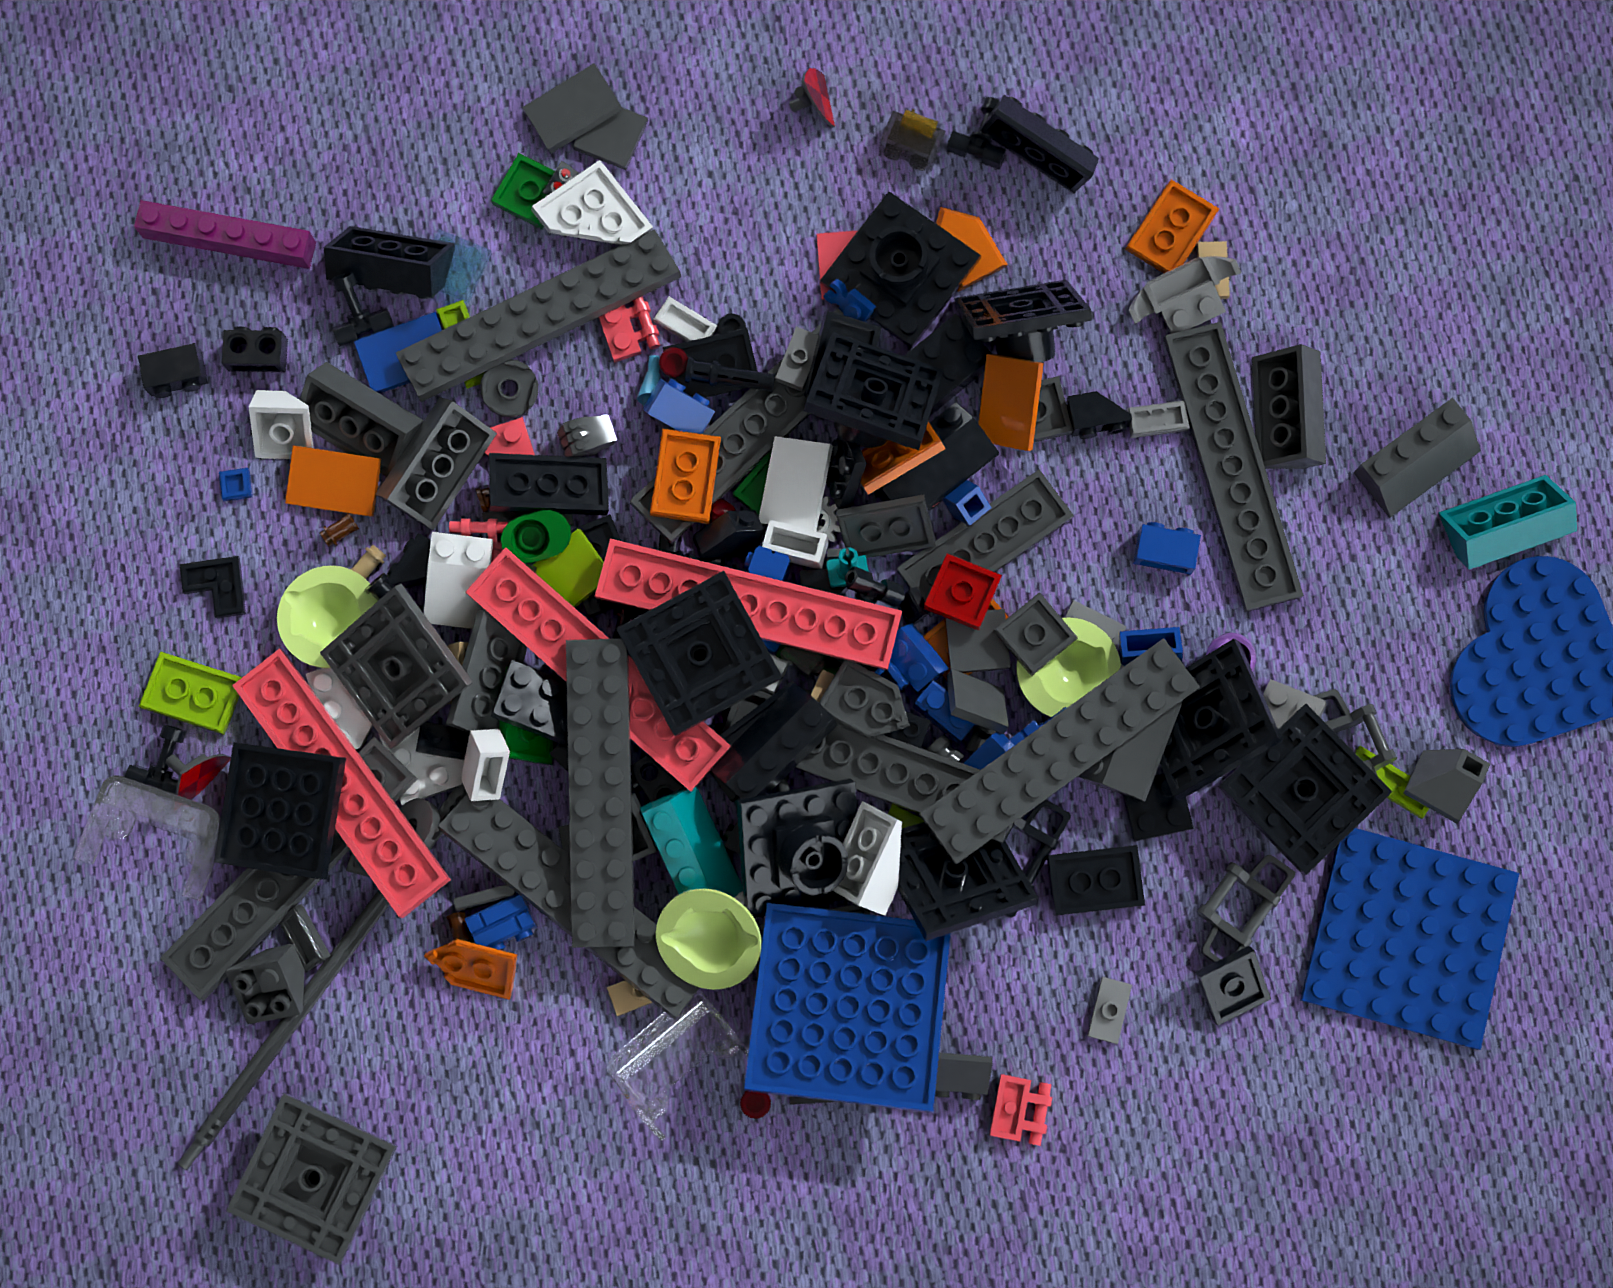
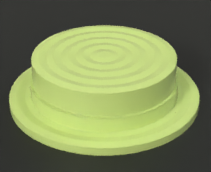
M321 566L298 576L285 590L277 611L278 631L286 648L297 659L308 665L318 668H331L320 652L378 602L371 593L367 594L364 591L370 583L357 572L340 566Z
M1062 618L1078 639L1032 677L1017 660V679L1023 695L1036 710L1048 717L1054 716L1064 707L1068 708L1120 669V657L1110 637L1102 629L1083 619Z
M712 889L689 890L674 897L664 907L658 918L656 942L660 955L674 974L691 985L712 990L729 988L745 980L758 963L761 954V935L758 925L748 909L730 895Z

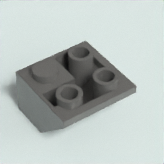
M1464 748L1423 750L1403 794L1458 824L1481 787L1490 763Z
M294 943L268 948L225 971L247 1024L296 1016L303 1012L305 970Z

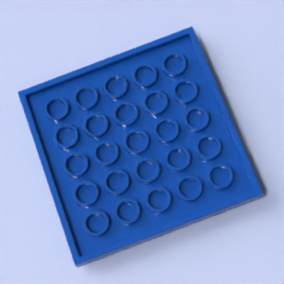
M1355 828L1336 846L1300 1001L1481 1050L1520 873Z
M767 903L744 1091L933 1113L951 933L925 941L915 921L911 919Z

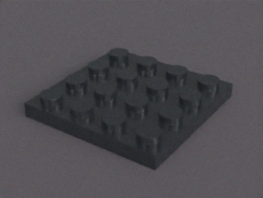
M233 742L214 863L327 880L346 758Z

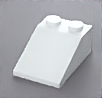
M432 532L424 615L431 624L473 629L477 611L485 609L472 599L466 591L491 564L493 539Z
M862 801L843 842L848 855L847 873L842 882L833 891L858 906L886 915L898 888L902 826L900 820Z

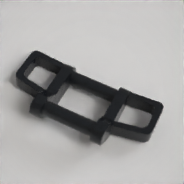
M1044 800L1037 805L1026 820L1019 818L1011 824L1004 838L1006 841L1014 827L1041 843L1025 872V876L1033 889L1034 886L1032 884L1047 860L1046 855H1049L1052 850H1056L1059 845L1058 839L1071 818L1069 812L1048 800ZM1043 807L1062 817V822L1053 837L1030 825L1031 821ZM1018 911L1007 914L1005 916L1013 918Z

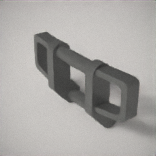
M1332 689L1314 695L1322 700L1332 699L1335 701L1342 717L1325 722L1335 733L1365 722L1378 755L1363 762L1376 775L1377 770L1397 759L1394 750L1389 749L1375 717L1377 712L1373 704L1362 706L1350 713L1338 690Z
M1272 855L1263 857L1249 874L1237 864L1230 862L1225 869L1227 871L1226 875L1205 905L1201 904L1197 910V913L1212 925L1201 948V953L1212 962L1221 960L1210 951V946L1218 930L1239 944L1235 952L1250 946L1253 942L1251 938L1271 908L1277 907L1281 901V895L1295 877L1294 870ZM1266 863L1272 864L1285 874V879L1275 893L1253 879ZM1236 881L1263 899L1241 932L1215 912Z

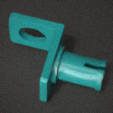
M848 547L849 554H846V549L843 548L839 552V559L828 560L827 571L830 587L846 586L845 576L852 567L868 571L866 555L858 556L855 549Z

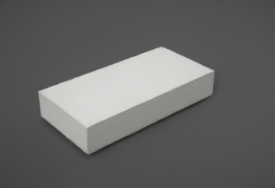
M670 296L653 319L656 324L686 342L713 336L717 330V325Z

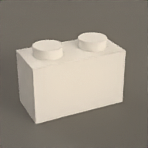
M769 520L762 547L771 549L773 554L777 551L788 555L791 563L814 569H822L829 540L827 534Z
M500 729L470 730L461 774V780L470 801L500 799L510 754Z

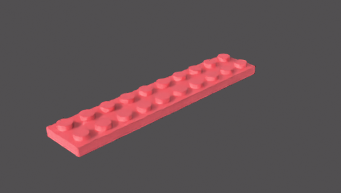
M610 538L595 597L598 599L650 611L724 571L761 639L888 671L902 610Z
M506 547L466 591L472 599L566 682V640L609 639ZM628 655L630 739L692 792L710 772L712 767L731 748V745L705 722H701L675 737L635 662Z
M279 648L232 685L277 748L346 758L335 829L398 917L403 919L451 881L283 650Z

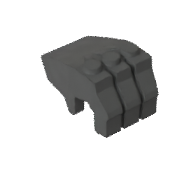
M608 415L576 418L564 422L557 431L562 449L565 450L564 455L570 457L593 456L599 451L612 446L617 441Z

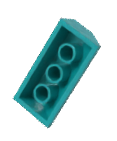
M1547 475L1439 512V517L1454 553L1468 570L1577 532L1576 502Z
M697 786L692 792L683 787L640 807L645 822L679 894L694 889H712L734 898L743 891L739 877Z

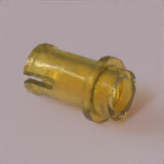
M906 109L900 126L905 127L904 131L910 129L932 138L939 121L915 113V109L911 111Z

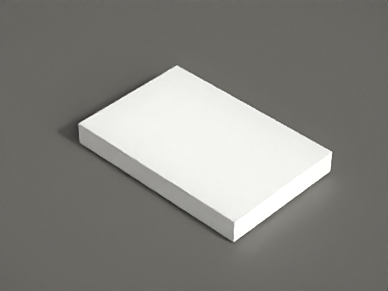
M774 437L759 514L761 524L768 525L769 520L817 531L833 449L831 444Z

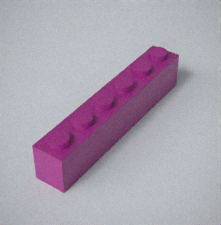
M140 200L134 228L143 239L310 269L316 241L308 230Z

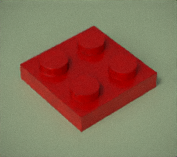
M946 554L924 604V609L979 631L1002 575L953 555Z

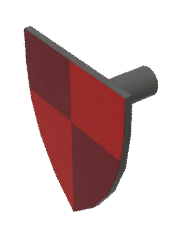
M809 68L803 73L801 81L803 87L799 86L794 91L797 99L790 101L791 110L795 112L813 105L821 118L831 127H835L825 76L819 70Z
M174 754L169 756L165 763L179 775L173 809L177 810L204 790L228 764L231 757L225 754L209 757L201 754L185 765Z

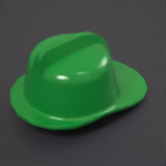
M542 510L527 514L510 521L503 529L501 536L502 548L506 547L523 563H533L554 557L562 553L569 545L571 528L565 517L552 510Z

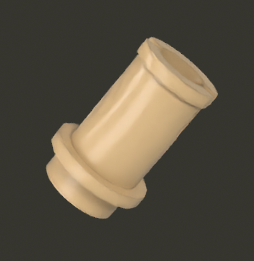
M374 544L370 548L366 547V553L350 568L365 579L380 563L384 564L383 559L386 557Z

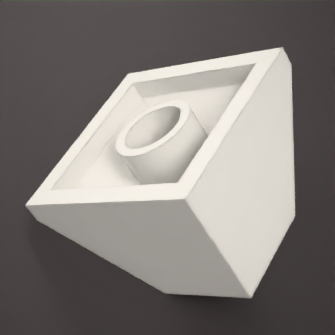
M256 390L249 405L255 458L291 459L293 445L313 448L309 406L286 391Z

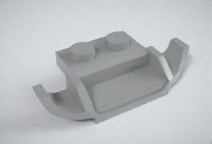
M1218 256L1197 257L1148 281L1137 293L1130 305L1129 312L1134 323L1140 322L1141 319L1149 314L1161 312L1170 333L1173 334L1189 330L1226 312L1215 285L1219 284V281L1224 278L1241 273L1237 261L1232 258Z

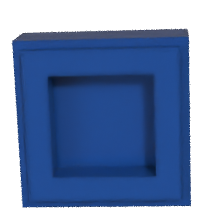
M248 467L219 472L221 497L224 502L253 497L250 469Z

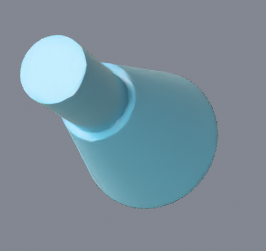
M657 355L649 356L648 372L645 375L637 397L638 402L643 406L661 378L659 373L660 357Z

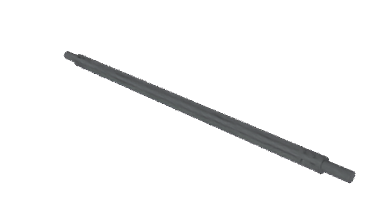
M463 783L459 788L455 787L439 808L440 823L467 794ZM438 830V833L434 832L431 838L434 839V842L429 850L432 849L443 834L440 830ZM380 890L376 892L331 952V956L325 960L304 988L303 1012L300 1015L285 1017L280 1020L194 1135L196 1139L178 1161L179 1166L188 1170L206 1145L210 1146L390 904Z

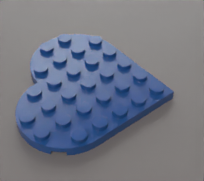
M1549 556L1525 558L1507 567L1495 578L1485 598L1484 622L1487 633L1474 639L1461 651L1451 672V700L1460 720L1476 736H1480L1495 745L1520 747L1612 718L1613 626L1601 596L1592 580L1581 569L1570 562Z

